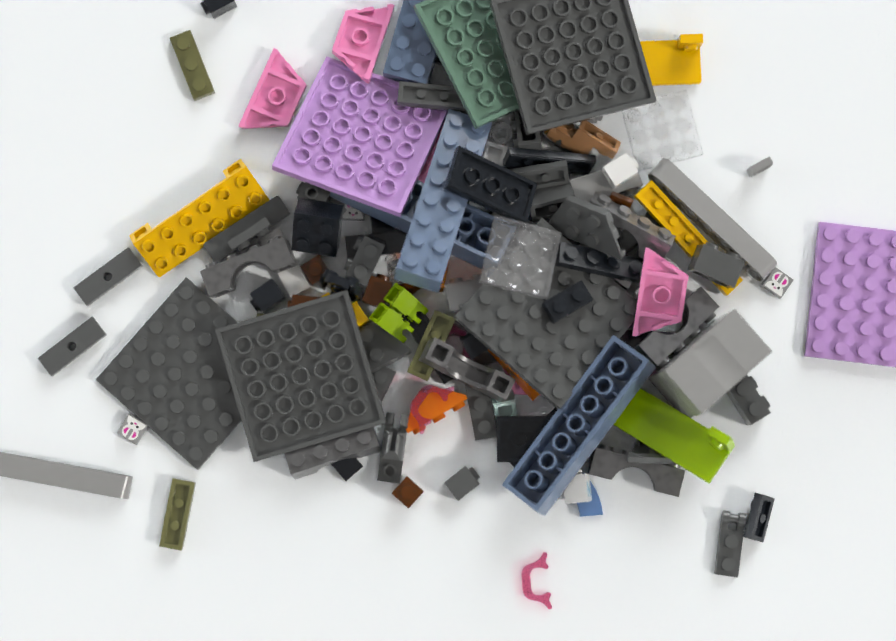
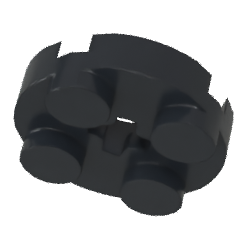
M325 269L324 274H321L318 281L319 287L324 291L326 287L331 289V294L348 290L351 302H354L355 298L357 301H360L364 292L358 286L359 280L351 276H346V278L338 276L335 271Z

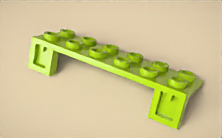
M641 388L613 424L706 483H711L735 447L732 437L713 426L710 429L706 428Z

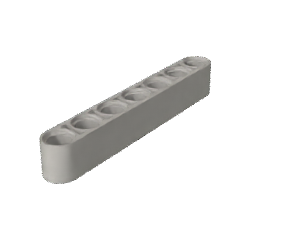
M663 158L648 174L649 180H652L725 252L729 251L739 255V260L745 262L743 269L754 279L763 282L777 265L775 258L670 160Z
M0 452V476L129 499L133 476Z

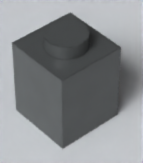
M464 466L446 480L444 484L459 501L480 484L477 481L480 476L473 467L468 469Z

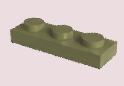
M191 30L170 37L193 100L197 101L215 94Z
M436 309L434 310L407 370L408 373L425 381L429 380L434 368L419 361L420 356L429 339L435 337L446 342L455 322L453 317Z
M172 478L159 547L183 550L196 482Z

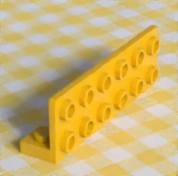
M680 34L677 40L640 41L652 86L701 84L700 47L703 44V34Z
M241 158L222 171L226 176L224 180L152 229L149 223H146L129 235L133 245L158 277L163 276L202 249L205 242L270 200Z

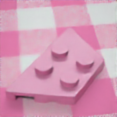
M387 4V7L374 9L373 6L362 10H346L332 48V54L366 83H370L395 9L394 4Z
M273 48L239 123V128L289 127L307 88V84L276 48Z
M646 247L632 336H639L645 332L682 322L689 275Z

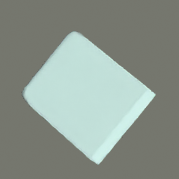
M510 392L507 400L498 402L491 398L495 421L496 416H518L513 392Z

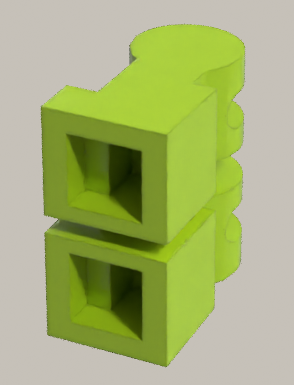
M395 283L383 298L390 306L388 307L380 302L369 319L402 343H405L407 338L402 334L403 330L406 329L412 333L414 329L408 321H403L401 316L403 314L407 315V319L419 324L421 320L416 316V313L420 311L426 315L429 309L405 288Z

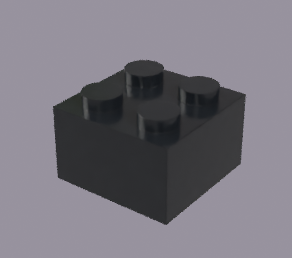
M299 198L294 211L291 250L336 257L341 241L344 205Z

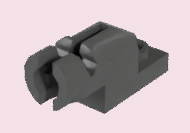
M387 412V423H385L377 481L400 484L409 415L401 414L400 427L394 428L395 413Z

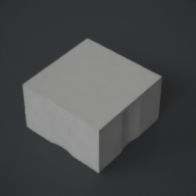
M733 309L714 320L662 368L656 371L649 380L673 408L692 418L706 412L773 351L739 312Z

